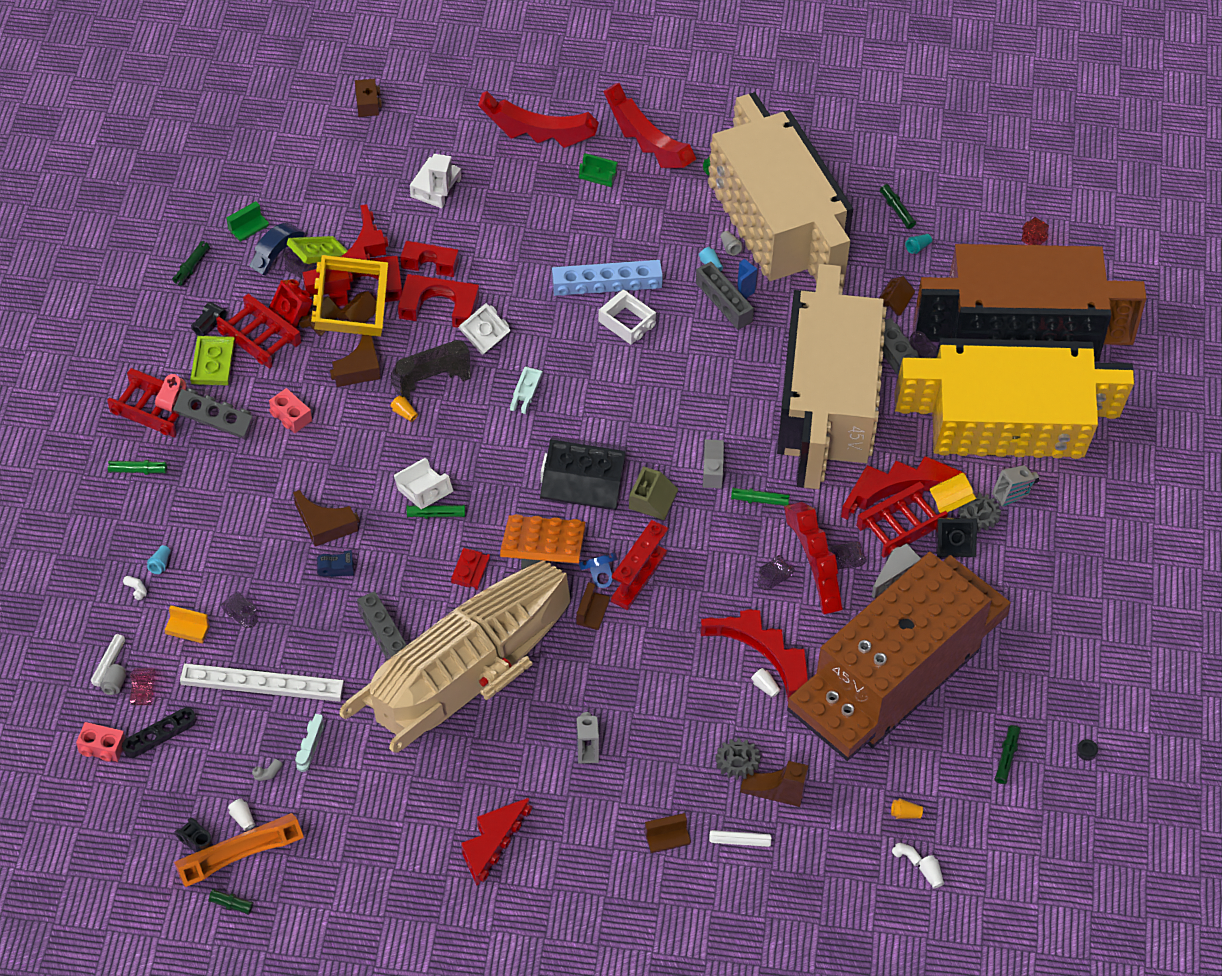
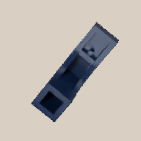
M281 223L274 226L257 243L254 248L257 252L249 266L266 276L277 255L283 249L289 247L287 245L288 238L304 237L305 232L290 223Z

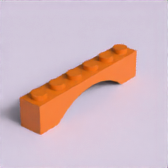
M290 813L174 861L182 884L187 887L206 879L217 870L234 861L257 852L288 845L304 838L297 818Z

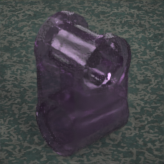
M292 249L287 250L284 254L285 269L302 280V272L317 268V263H304Z
M919 331L913 332L909 342L911 347L918 352L919 358H935L937 347L931 343L924 333Z
M860 542L834 545L830 548V552L835 554L838 570L860 567L866 563L867 559L861 551L862 545Z
M778 555L759 569L757 585L763 590H770L782 581L787 580L794 573L795 569L784 561L783 556Z
M236 591L221 603L223 611L243 627L252 628L257 624L258 618L255 614L254 604L248 601L240 592Z

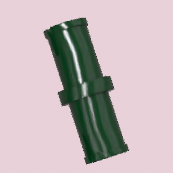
M212 889L208 902L224 906L226 910L231 911L233 909L247 915L251 913L253 908L252 901L238 898L233 893L229 895Z

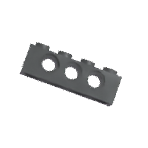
M712 262L696 269L695 283L737 330L752 323L754 308Z
M892 318L884 320V345L881 348L883 356L898 376L902 359L919 358V355L911 347L908 338L904 337L899 325L895 324Z
M189 388L187 391L181 389L173 408L176 414L246 440L254 421L250 411L242 408L240 411L233 409V405L227 402L220 404L215 402V398L205 395V397L199 396L197 391ZM195 402L202 403L199 410L192 409V405ZM212 409H219V414L216 417L210 416ZM235 415L237 416L236 422L228 423V417Z
M375 591L357 599L359 614L386 660H389L406 647L407 644Z

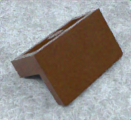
M901 276L890 279L879 299H883V307L890 306L895 314L900 316L913 297L915 290L905 277Z
M369 291L359 292L336 316L339 320L347 319L349 322L365 323L376 313V300Z
M328 296L323 297L321 318L335 320L337 318L336 314L340 309ZM312 305L307 316H303L298 324L301 328L310 326L318 336H322L325 330L314 329L315 322H311L312 311H316V306Z
M588 582L576 613V625L599 630L610 602V597L596 593V584Z
M685 813L645 822L644 833L650 853L690 845L691 843L687 831V817Z

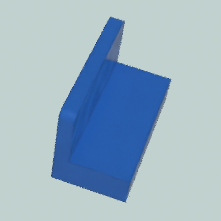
M743 259L739 262L737 286L739 293L747 299L755 293L757 268L746 259Z

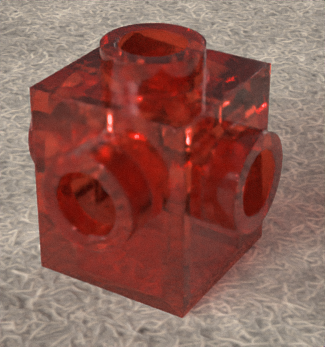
M1034 217L1023 225L1021 241L1027 245H1041L1049 236V225Z

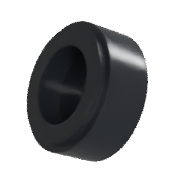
M1085 739L1079 742L1077 755L1081 759L1090 761L1096 757L1098 746L1094 741Z

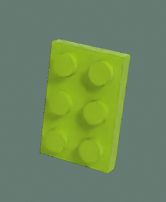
M333 236L288 238L287 245L306 264L321 262L322 255L341 257L347 252Z
M197 336L190 378L191 384L229 385L235 345L234 337Z

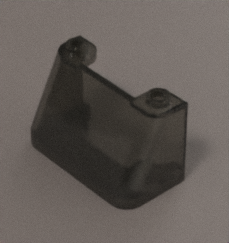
M455 340L402 358L397 361L391 372V383L398 396L401 395L409 401L411 400L410 392L416 390L414 383L447 371L450 378L455 375L459 376L462 382L471 379L470 351L463 341Z

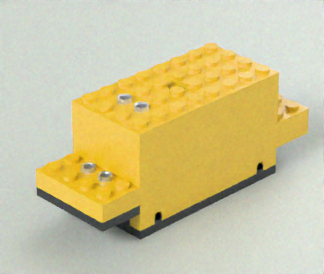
M940 338L935 358L902 359L894 391L895 412L903 414L910 412H919L920 414L932 413L934 454L943 456L949 454H958L959 456H966L968 454L977 456L996 455L997 457L1014 455L1015 457L1034 456L1035 458L1052 456L1053 458L1071 457L1079 459L1086 455L1098 426V417H1107L1108 419L1120 417L1134 385L1133 363L1094 362L1093 342Z

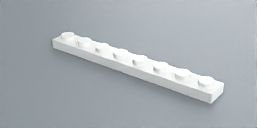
M184 664L180 678L181 685L338 702H341L344 680Z

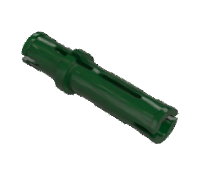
M889 184L883 185L880 188V193L887 200V205L893 208L907 229L913 228L916 225V221L900 201L899 195L893 192Z
M200 241L186 262L180 265L179 271L172 278L175 284L180 281L178 285L181 286L186 278L193 274L196 265L210 249L207 242L202 246L205 241Z
M1015 725L1008 727L1006 739L1002 743L1003 751L994 778L995 782L999 784H1007L1014 753L1018 750L1017 742L1021 729Z

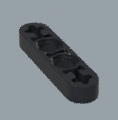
M190 708L180 709L126 738L122 743L124 754L129 758H135L193 727L196 723L194 711ZM187 716L188 718L190 717V719L186 720L183 719V717ZM167 724L174 726L173 730L169 732L164 731L163 727ZM148 734H154L156 736V738L153 741L145 740V737ZM132 745L135 749L132 750L129 746Z

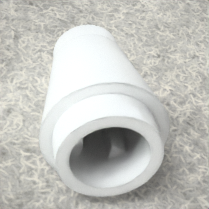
M761 668L751 678L755 686L772 698L781 691L768 670L765 671Z
M238 799L228 806L229 814L244 831H248L255 826L249 806L243 799Z
M934 855L919 861V869L933 889L945 884L939 861L935 859Z

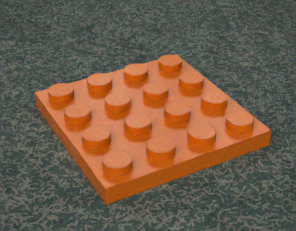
M519 514L509 515L501 545L500 557L579 563L586 522L578 519L562 520L557 517L547 519L540 516L523 517Z

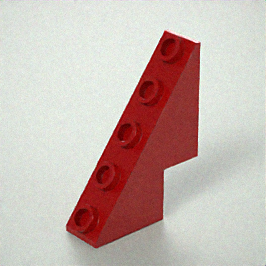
M529 798L478 816L477 828L481 836L461 843L462 855L476 886L481 881L485 882L489 875V869L492 865L495 866L497 864L501 851L507 849L511 842V836L514 832L517 833L519 831L523 818L529 816L532 810Z

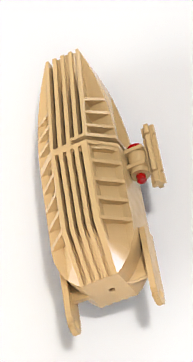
M540 561L475 595L387 660L374 674L371 683L341 706L340 716L347 719L366 705L374 709L376 722L385 726L392 733H395L396 737L392 738L389 749L394 753H399V751L407 747L424 732L444 722L479 693L484 696L485 700L490 699L522 674L524 670L533 665L529 657L525 655L545 636L570 603L567 574L565 572L562 573V570L557 569L555 566L551 567L550 563L546 564V561Z

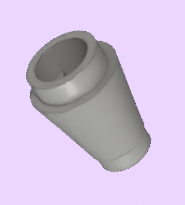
M729 231L722 232L720 238L726 253L732 256L739 254L742 250L741 241Z

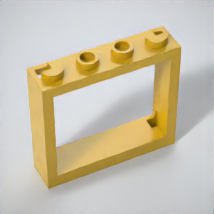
M322 255L321 262H317L316 272L320 273L319 278L315 279V289H318V295L314 294L313 305L316 306V311H312L311 322H315L314 329L381 337L388 263ZM326 269L379 275L375 324L321 318Z

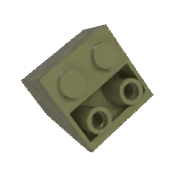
M643 466L629 495V509L665 520L678 493V488L661 472Z

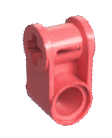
M175 374L168 375L156 397L155 405L174 413L173 408L181 389L186 390L185 380Z

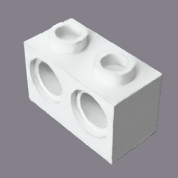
M433 154L429 166L430 193L447 196L452 183L451 156Z

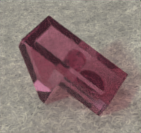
M134 668L131 672V705H151L155 668Z

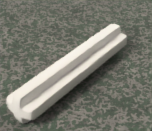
M116 634L91 679L94 686L100 687L107 669L113 665L125 642L123 635Z
M711 830L709 841L711 843L769 847L771 845V835Z

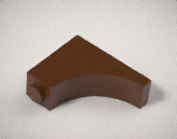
M362 335L359 345L352 353L342 359L332 361L333 369L329 371L331 380H335L336 387L380 379V368L371 335Z
M300 490L293 492L294 504L315 547L358 532L357 523H360L357 512L353 513L350 506L325 508L310 502Z
M788 761L783 769L776 772L754 773V775L746 774V779L743 778L740 793L801 807L809 765Z

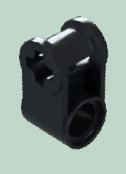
M191 817L188 819V823L180 830L174 831L176 837L195 853L213 846L210 833Z

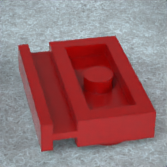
M463 548L451 577V583L468 588L471 586L478 590L490 562V554L484 555L482 552Z

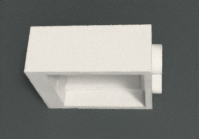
M623 289L599 309L598 321L631 345L636 340H640L645 332L655 326L656 312ZM625 307L643 319L632 330L613 318Z

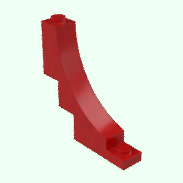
M615 83L603 91L624 137H636L642 152L654 153L661 168H684L696 160L690 144L678 142L657 129L640 111L633 99L626 98L620 83Z
M488 91L482 93L478 106L511 139L527 133L537 144L553 137L563 148L595 136L599 125L596 118L589 112L565 117L537 114L520 108L506 99L498 102Z
M924 456L917 469L895 461L888 474L867 465L843 504L841 517L848 520L851 514L856 513L858 507L866 510L879 500L897 494L919 481L925 486L924 491H930V488L964 472Z

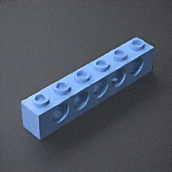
M660 260L552 267L554 296L619 292L623 289L627 291L662 288Z

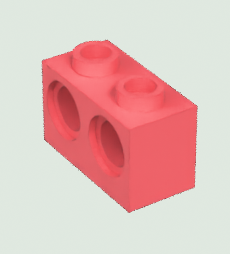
M287 388L269 400L271 415L281 420L286 429L296 433L312 422L311 409Z
M85 722L76 744L79 753L83 756H94L107 762H118L123 751L122 743L126 738L124 731Z

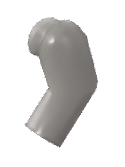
M274 759L267 769L255 767L252 771L254 779L258 781L273 779L283 764L279 760Z

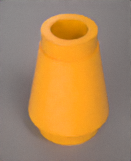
M401 395L397 396L390 405L393 408V412L410 422H413L418 416V413L408 400Z
M900 798L893 800L891 816H895L896 819H921L923 806Z

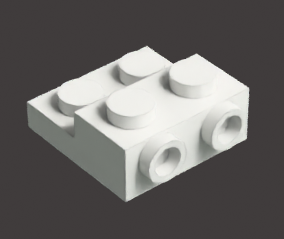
M487 303L458 327L482 355L511 331L508 323L504 319L501 320L497 316L496 309Z

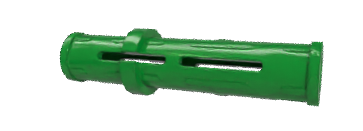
M108 461V464H110L108 465L109 473H144L145 475L150 473H167V470H165L167 469L166 461Z
M732 487L731 500L748 501L749 504L757 502L785 506L789 504V494L754 491L753 488L746 490Z
M407 505V518L465 517V505L427 506L423 509Z

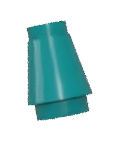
M929 234L909 237L905 242V247L909 253L917 254L932 243V237Z

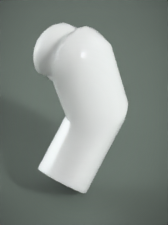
M131 576L124 577V585L133 587L136 590L133 596L137 600H142L143 597H146L147 590L140 579Z
M897 843L892 848V853L896 857H901L904 854L914 866H918L919 861L922 860L912 846Z

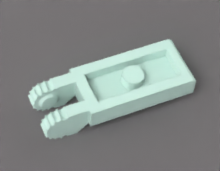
M524 367L513 393L510 405L511 411L516 410L518 401L521 400L524 401L521 413H527L529 404L532 402L542 378L543 371Z
M315 714L313 721H309L307 738H303L301 750L297 752L295 761L297 770L301 772L308 770L324 729L322 715Z

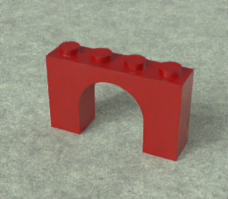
M398 256L370 258V261L388 263L385 302L400 301L402 286ZM366 273L352 275L353 280L362 276L373 277L377 280L379 278V275ZM347 290L329 294V298L337 307L345 306L348 303Z
M408 274L398 305L399 319L417 321L421 305L424 301L431 297L443 296L455 303L452 313V327L458 328L476 311L479 300V285Z

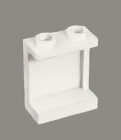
M429 157L410 184V196L443 208L445 196L430 193L429 166L432 157ZM452 165V183L450 188L455 181L460 182L461 168Z
M426 458L394 475L398 490L420 509L453 492L449 476L445 473L441 476L430 468Z

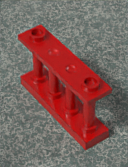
M248 293L243 297L244 309L227 322L220 317L216 318L217 330L223 336L234 337L237 345L256 358L258 363L264 364L270 369L272 367L271 356L286 343H291L295 347L301 344L300 331ZM248 314L256 317L255 320L240 332L233 327ZM260 324H265L269 327L253 341L246 337ZM274 333L282 337L266 351L259 347L261 343Z
M130 368L127 372L128 388L118 401L110 397L107 399L110 412L157 430L163 435L175 438L176 430L174 423L180 416L179 414L172 413L166 421L158 417L163 410L162 408L156 406L151 414L142 411L151 396L158 395L164 381ZM139 388L146 391L135 407L125 404L135 389ZM197 402L192 405L193 410L198 406Z
M920 481L858 514L856 526L860 531L870 528L883 543L881 554L883 558L891 555V552L896 547H902L906 543L910 544L936 530L938 518H947L948 513L946 510L937 515L922 498L925 486ZM913 502L917 503L930 519L921 523L907 506ZM901 511L913 524L914 528L906 532L891 514ZM882 519L886 520L899 536L890 540L876 523Z
M653 520L649 522L612 575V579L621 583L611 597L612 603L626 610L631 607L667 555V550L658 546V544L668 532V527Z

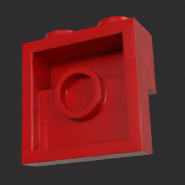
M281 280L269 309L296 328L300 318L307 316L313 301L309 298L310 293L299 287L300 283L297 280Z

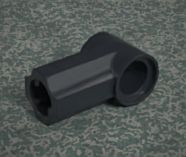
M208 302L204 306L201 316L191 325V329L196 335L205 336L217 323V317L225 320L227 311L212 302Z

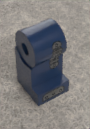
M352 550L344 551V554L319 555L317 557V574L323 577L354 576Z

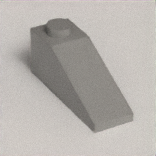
M705 439L703 488L722 489L724 440Z
M907 543L902 547H896L891 552L873 586V598L882 594L921 559Z

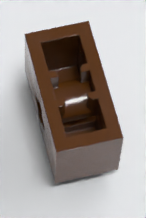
M375 78L354 80L358 117L378 116V108H382L381 98H377V96H380V87L376 85Z

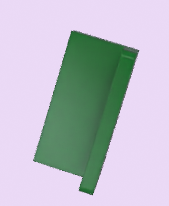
M256 201L226 217L228 230L240 242L269 226V222L261 215L260 205Z

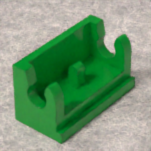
M584 153L583 163H580L578 178L612 187L617 177L618 162Z

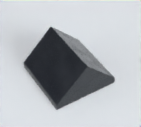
M938 518L935 530L937 557H948L950 555L953 557H976L977 518Z

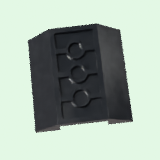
M553 435L547 452L540 499L616 510L622 470L628 447Z

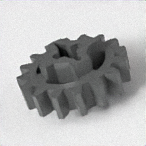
M981 492L978 493L975 500L960 506L958 511L960 518H977L978 532L981 531V528H984L986 531H988L989 526L994 528L995 523L999 522L1001 514L999 503L994 504L995 498L988 499L989 494L983 497Z
M740 738L737 739V742L729 739L730 744L723 742L722 748H718L716 754L717 769H721V774L727 773V778H731L733 775L736 780L739 779V776L746 779V774L754 775V770H758L760 764L759 749H755V744L748 745L747 739L741 742Z

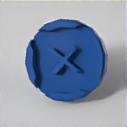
M615 552L611 553V558H609V555H603L586 561V565H584L583 561L579 562L580 570L590 568L596 586L606 588L613 580L609 562L618 560L617 554ZM603 572L609 577L608 582L605 584H601L597 580V576Z

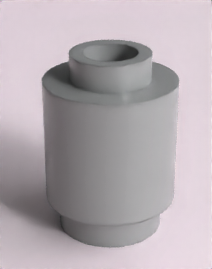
M113 664L107 669L100 684L105 694L115 695L120 692L126 678L124 667Z

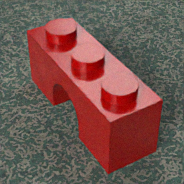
M412 241L405 242L400 256L401 268L419 271L423 263L433 262L436 264L437 275L454 277L459 263L458 249Z

